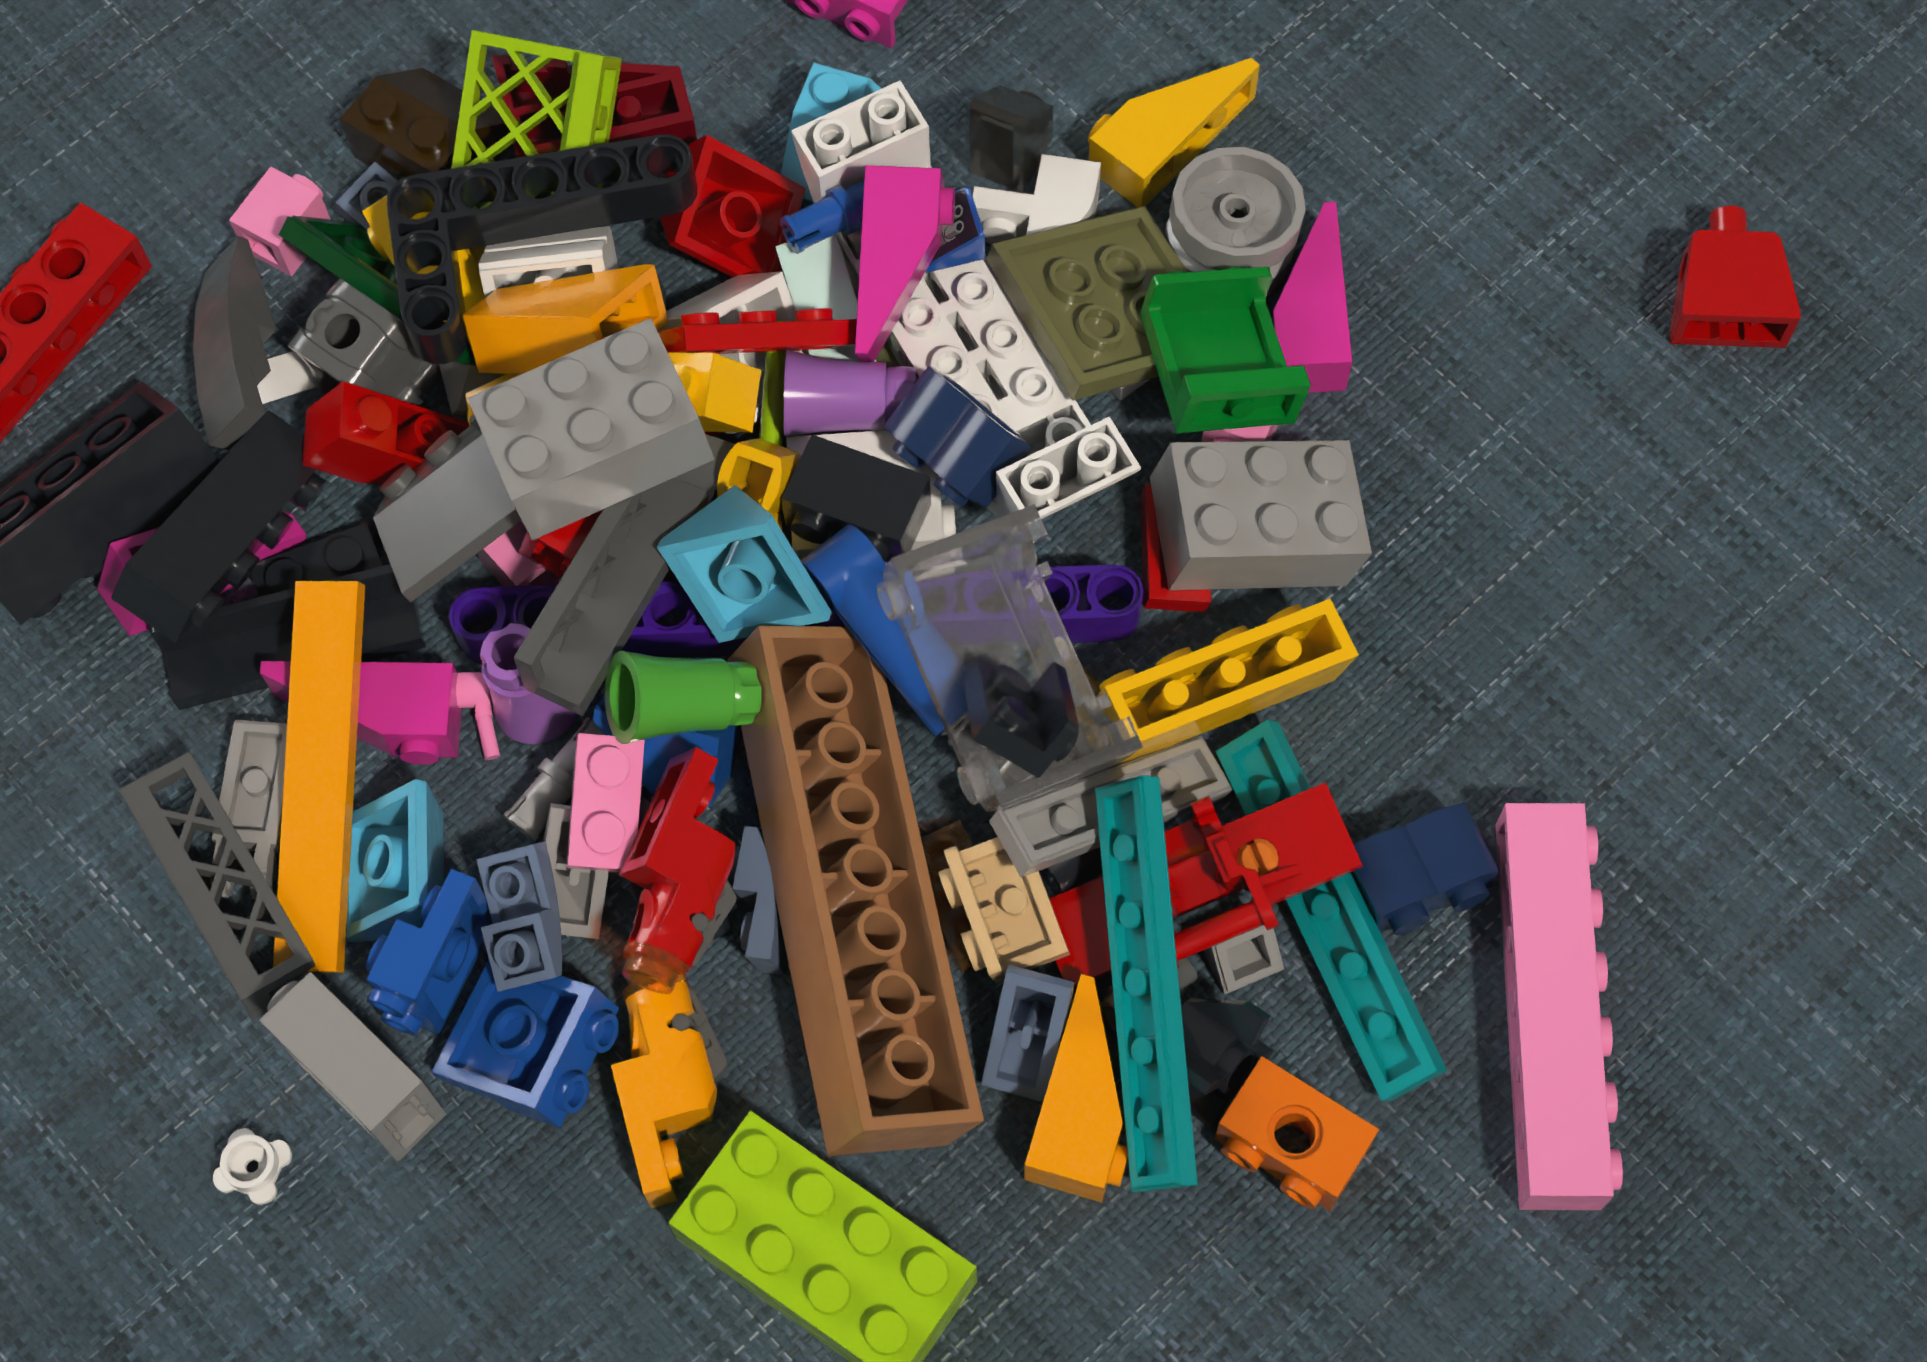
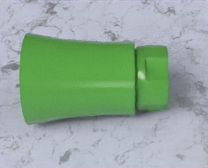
M618 651L612 657L606 675L605 706L607 719L613 736L621 744L671 734L725 730L729 725L741 726L752 724L761 708L762 687L757 677L756 667L749 662H726L722 658L687 659L656 657Z

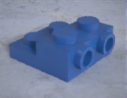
M454 869L450 870L442 887L436 885L428 894L421 911V922L424 923L422 928L396 919L388 937L385 935L380 936L368 956L366 971L369 975L366 980L372 987V990L366 1001L373 1007L383 1011L380 1018L382 1022L408 1035L416 1036L420 1028L439 1036L441 1035L485 945L481 927L493 924L487 898L476 878Z
M488 960L431 1073L447 1084L496 1100L509 1111L561 1128L567 1114L578 1112L587 1100L589 1081L586 1075L597 1053L607 1052L616 1041L619 1031V1022L616 1014L619 1007L595 986L563 976L497 992L490 961Z

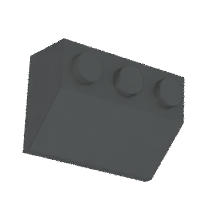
M474 414L469 419L470 427L458 436L452 430L444 433L425 452L424 457L427 460L414 470L408 464L403 465L380 488V491L385 496L373 520L401 593L410 602L414 601L521 521Z

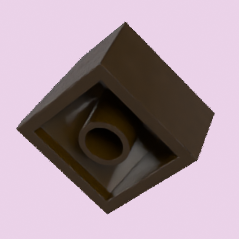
M424 68L376 76L340 118L354 157L368 166L376 162L397 181L411 175L451 169L463 90ZM491 106L477 116L475 132L486 149H489L511 132L497 110ZM473 148L471 161L478 157Z

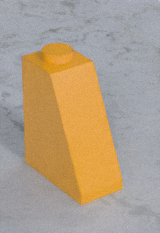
M643 264L496 289L462 315L466 326L467 339L472 347L478 372L524 374L649 318L652 319L657 332L669 322L655 264Z

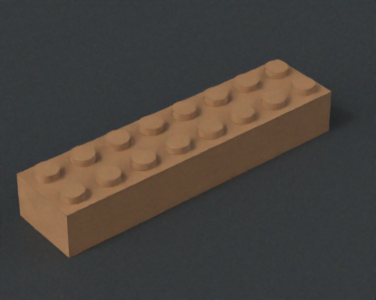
M758 626L729 657L728 662H749L756 667L757 677L762 687L760 712L755 716L752 724L741 725L765 848L771 867L775 898L827 1156L948 1146L984 1122L885 674L848 627Z

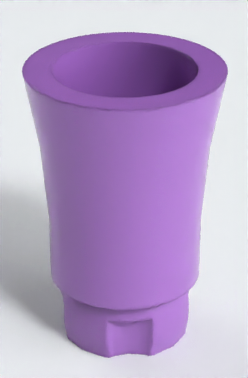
M786 350L784 437L817 432L885 430V423L914 386L916 368L896 366L886 369V362L824 358Z
M511 623L502 630L490 632L483 641L480 652L482 675L492 697L493 716L497 726L509 738L525 744L545 743L567 731L574 722L577 713L524 688L514 656L529 633L530 628L525 625Z

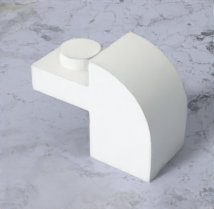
M1042 154L1034 195L974 186L973 199L984 231L985 242L992 245L993 243L1094 219L1100 190L1101 162Z

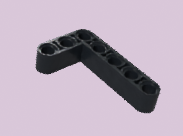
M654 135L411 175L400 179L392 186L387 195V212L401 316L416 354L423 361L431 364H447L459 358L468 346L466 326L462 316L466 311L457 250L683 212L695 201L698 189L692 153L689 146L681 138L673 135ZM664 172H677L676 175L669 178L657 177ZM604 182H616L608 188H596L597 185ZM543 192H554L551 196L543 199L534 198ZM493 202L488 207L472 209L479 203ZM430 212L426 217L411 219L418 213ZM439 266L433 272L417 274L425 267ZM437 320L447 321L440 328L434 330L424 329L431 322Z

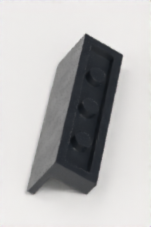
M391 564L324 580L358 581L365 585L361 662H371L426 648L416 599L410 602L401 593ZM295 588L221 606L215 616L202 630L193 624L177 643L150 626L152 637L164 653L172 701L179 710L269 688L260 674L261 661H291Z

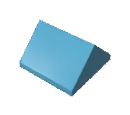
M736 485L663 537L657 546L664 560L719 643L749 637L758 626L800 627L828 621L832 613L772 514Z
M414 779L353 811L346 941H377L382 935L388 937L396 919L422 928L424 923L421 922V911L424 902L434 886L439 885L442 887L444 884L443 811L427 782Z

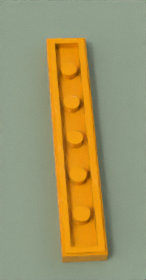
M358 581L295 582L277 900L314 960L316 966L306 972L344 973L365 585ZM275 938L273 967L294 956L284 939Z

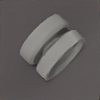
M1246 147L1216 148L1196 156L1179 173L1172 193L1169 209L1170 216L1164 236L1187 272L1224 270L1230 267H1268L1273 278L1266 295L1268 296L1285 281L1289 273L1306 211L1303 187L1290 168L1270 154Z

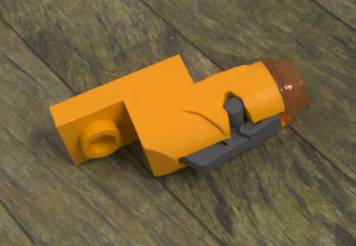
M644 963L632 968L625 974L627 987L622 992L629 1013L631 1058L633 1059L612 1064L611 1068L643 1194L650 1207L655 1208L677 1201L673 1180L684 1178L674 1138L662 1141L661 1137L712 1121L717 1096L715 1082L726 1072L729 1066L694 989L689 988L686 974L669 973Z

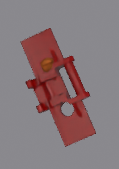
M1326 782L1223 826L1219 821L1210 797L1206 796L1191 803L1194 811L1192 820L1165 831L1173 919L1243 889L1251 893L1253 901L1174 933L1177 968H1180L1179 960L1262 925H1265L1267 931L1279 926L1271 905L1363 867ZM1102 876L1050 898L1070 952L1069 956L1055 961L1062 978L1074 982V988L1078 987L1081 974L1098 979L1112 973Z

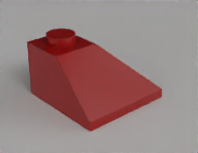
M705 135L689 144L698 185L697 197L693 204L685 211L660 217L668 244L731 277L781 272L782 266L775 246L787 243L782 231L789 228L783 229L780 226V218L800 210L806 188L709 135ZM667 172L665 178L672 177L677 172Z

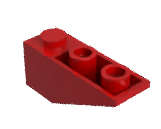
M343 381L306 409L302 465L355 482L384 484L403 465L408 464L414 470L427 460L424 457L425 452L444 433L452 430L458 436L470 425L468 422Z

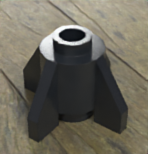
M1192 998L1181 1006L1191 1114L1210 1128L1218 1123L1230 1099L1227 1095L1232 1093L1242 1083L1251 1068L1254 1069L1261 1056L1269 1060L1274 1051L1259 1040L1270 1015L1250 1001Z

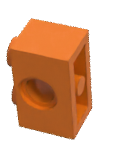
M1261 1056L1220 1120L1215 1139L1224 1144L1221 1149L1222 1153L1236 1165L1250 1172H1256L1260 1167L1282 1181L1280 1185L1281 1191L1296 1203L1311 1210L1320 1205L1331 1212L1371 1147L1379 1129ZM1285 1126L1297 1127L1308 1136L1310 1148L1303 1153H1289L1278 1145L1274 1133Z

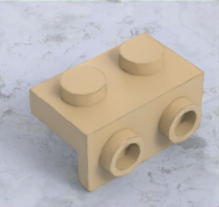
M998 837L959 851L957 846L943 850L949 868L939 871V876L952 909L962 905L965 908L972 930L961 933L975 971L987 968L990 977L997 983L1005 979L1008 965L1032 970L1070 955L1040 872L1037 871L1021 878Z

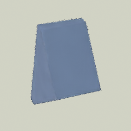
M1008 965L981 1082L982 1086L1040 1102L1044 1101L1072 1007L1074 982Z

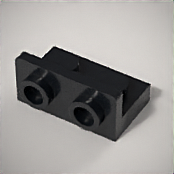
M980 657L974 660L962 676L973 740L1035 777L1040 778L1054 760L1056 762L1062 761L1071 752L1079 735V723L1066 669L1058 663L1052 662L1031 688L1029 682L1019 672L1007 665H1000L996 668Z

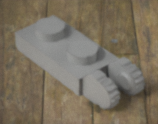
M235 720L219 802L247 849L255 851L254 861L273 891L278 870L277 852L280 853L287 724ZM213 833L212 841L215 843L212 865L219 866L226 840L223 835ZM234 857L231 869L234 870L238 869L236 857ZM210 878V887L212 886L214 878ZM226 881L221 897H229L235 883ZM250 886L252 899L256 900L257 892L254 887Z

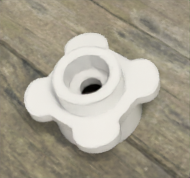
M242 1128L236 1130L230 1135L228 1144L221 1154L220 1167L213 1173L214 1185L222 1193H230L235 1190L249 1195L251 1201L257 1205L267 1204L277 1195L278 1190L275 1183L281 1169L290 1164L292 1150L283 1140H275L270 1143L262 1137L255 1135L250 1129ZM251 1161H257L259 1164L255 1172L247 1171V1165Z

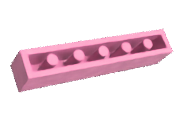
M1505 803L1496 823V841L1519 1210H1602L1613 1198V1190L1621 1189L1623 1165L1620 1150L1610 1149L1608 1123L1616 1122L1618 1098L1615 1083L1605 1082L1604 1057H1610L1613 1032L1610 1017L1600 1015L1599 992L1606 991L1608 965L1605 952H1596L1594 928H1600L1603 919L1602 893L1600 888H1591L1589 866L1595 865L1598 858L1597 829L1595 826L1586 825L1585 803Z

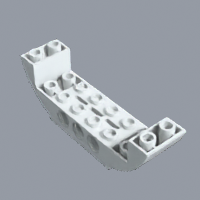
M900 80L791 130L798 158L814 203L825 199L826 191L840 185L846 189L865 180V165L932 168L930 162L929 126ZM860 222V229L852 234L846 235L843 232L836 234L857 302L862 222ZM985 255L983 260L929 273L925 272L891 331L887 342L900 366L916 368L915 383L928 366L937 369L971 393L993 414L1033 446L1025 458L996 471V497L987 507L1008 527L1022 530L1141 470V466L1110 417L1091 425L1076 400L1073 401L988 264L987 256Z

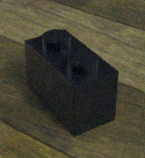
M811 434L781 498L786 526L790 527L800 538L811 543L822 544L847 524H852L870 540L884 562L903 568L931 506L930 476Z

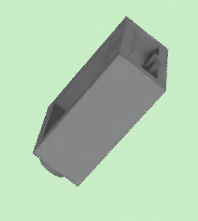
M311 972L300 982L292 981L283 986L270 1000L267 1007L268 1012L259 1021L288 1054L397 1162L447 1115L425 1084Z

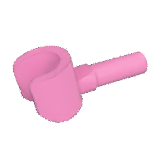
M459 672L456 684L458 707L475 708V720L484 759H497L500 757L492 720V697L481 672Z

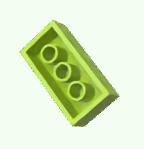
M751 1110L668 1223L678 1241L849 1362H923L977 1283V1267Z

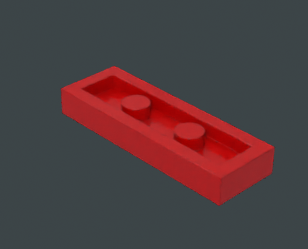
M831 308L795 311L796 321L777 322V315L774 310L739 313V323L720 324L719 313H694L681 315V326L659 331V336L667 353L731 354L786 350H823L855 345L857 319L833 320Z

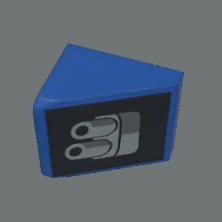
M970 187L955 191L953 226H942V243L928 266L926 273L985 259V235Z

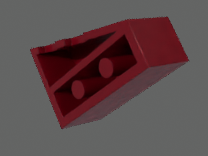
M492 55L498 83L501 86L520 70L515 62H512L511 56ZM553 59L535 73L552 100L556 99L570 87L573 65H568L567 61ZM621 63L609 143L654 135H673L681 138L687 145L696 141L694 117L680 66ZM526 80L502 97L520 125L544 108ZM567 103L559 109L564 118ZM550 116L526 133L539 154L560 150L562 133ZM515 141L514 147L517 158L526 157L527 155L519 143Z

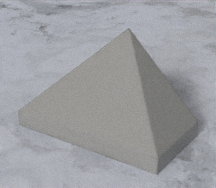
M551 803L543 842L546 841L553 871L561 935L599 939L609 871L566 868L571 806Z

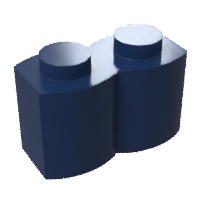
M931 366L926 368L884 425L897 439L892 449L901 458L921 471L928 465L939 475L933 485L945 496L962 507L970 499L987 508L996 497V471L1025 458L1033 448L1020 434L993 414L971 393L952 378Z
M1465 803L1439 809L1405 826L1377 833L1353 844L1363 867L1352 871V875L1380 932L1392 929L1394 935H1403L1423 926L1430 920L1428 913L1432 910L1452 906L1454 912H1461L1480 904L1489 897L1488 889L1492 887L1499 873V869Z

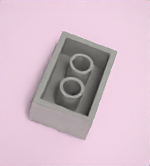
M651 318L467 398L511 501L532 540L715 460L699 417Z
M1350 440L1170 442L1150 476L1169 591L1347 586L1372 554Z

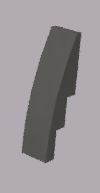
M240 236L229 245L204 273L195 308L193 340L197 397L208 444L229 451L265 414L257 385L271 371L263 344L276 331L249 241Z

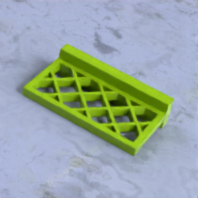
M472 30L451 169L495 162L493 158L515 141L519 143L527 156L538 155V151L526 133L549 116L562 133L561 146L558 151L609 143L622 58ZM487 46L506 49L520 70L497 89L484 72ZM521 52L539 55V57L529 64ZM553 59L573 62L569 89L552 100L535 73ZM526 80L544 108L520 125L502 97ZM482 88L487 96L479 101ZM567 103L564 118L559 109ZM493 105L511 132L489 149H486L476 134L475 127L477 116ZM473 148L478 157L471 161ZM602 183L597 185L596 188H602ZM488 202L480 209L488 207L493 202Z

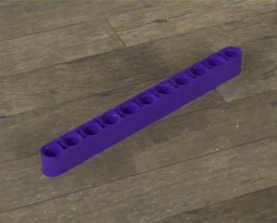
M1121 565L888 573L889 577L913 607L921 603H930L940 609L933 616L923 619L946 648L1115 642L1124 640L1134 634L1140 625L1144 592L1141 579L1133 570ZM662 581L621 651L671 658L731 656L748 637L719 643L679 581ZM557 585L484 587L470 589L457 596L451 605L449 620L458 643L467 658L482 664L480 657L482 643L492 631L502 630L511 623L525 625L531 629ZM1116 596L1126 600L1129 606L1122 610L1114 611L1104 608L1099 601L1105 597ZM1052 598L1063 602L1066 607L1059 612L1048 613L1038 609L1036 604L1041 600ZM983 601H994L1003 607L1002 610L993 615H982L973 610L976 604ZM679 612L686 615L683 622L677 626L665 627L658 624L661 617L668 613ZM831 613L828 621L805 625L847 627L841 618ZM480 620H496L492 629L485 633L474 634L469 632L472 626Z

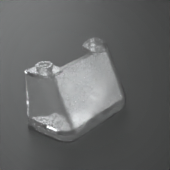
M1035 505L891 558L883 571L884 582L877 585V594L881 607L891 621H898L961 764L957 769L961 789L972 805L980 803L988 812L1002 809L1114 768L1143 747L1129 716L1119 721H1112L1103 713L1112 706L1107 694L1095 697L1044 583L1053 574L1048 562L1036 565L1037 555L1034 543L1045 538L1048 534ZM977 657H980L996 668L1000 665H1007L1013 668L1029 682L1031 688L1052 662H1056L1066 669L1079 723V735L1071 752L1062 761L1056 762L1054 760L1040 778L1035 777L973 740L962 676Z

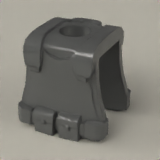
M339 278L327 292L326 296L328 299L323 300L312 311L307 319L305 330L300 328L288 344V347L295 351L307 364L313 375L312 383L325 395L345 381L420 406L424 402L419 398L420 394L423 392L429 395L442 376L437 372L440 368L439 364L423 361L416 354L402 320Z

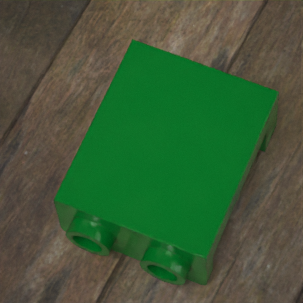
M1230 267L1224 270L1198 272L1172 271L1152 277L1140 316L1176 434L1294 424L1311 384L1304 365L1287 367L1266 304V295L1273 280L1268 267Z

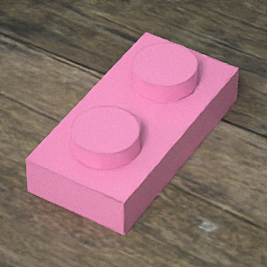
M578 733L576 737L566 868L611 872L621 871L638 833L645 740L621 744L615 739V736Z

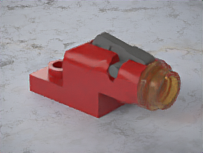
M698 747L692 748L669 760L619 874L644 888L640 895L632 932L622 953V957L626 961L622 974L637 986L659 994H671L676 982L685 981L688 971L691 967L698 964L737 900L735 892L727 881L734 863L735 842L695 819L704 812L713 796L715 784L710 779L719 760Z

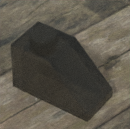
M1001 85L974 97L969 106L970 173L1024 193L1040 163L1041 155L1045 154L1053 138V105L1045 103L1040 97L1031 92H1017Z

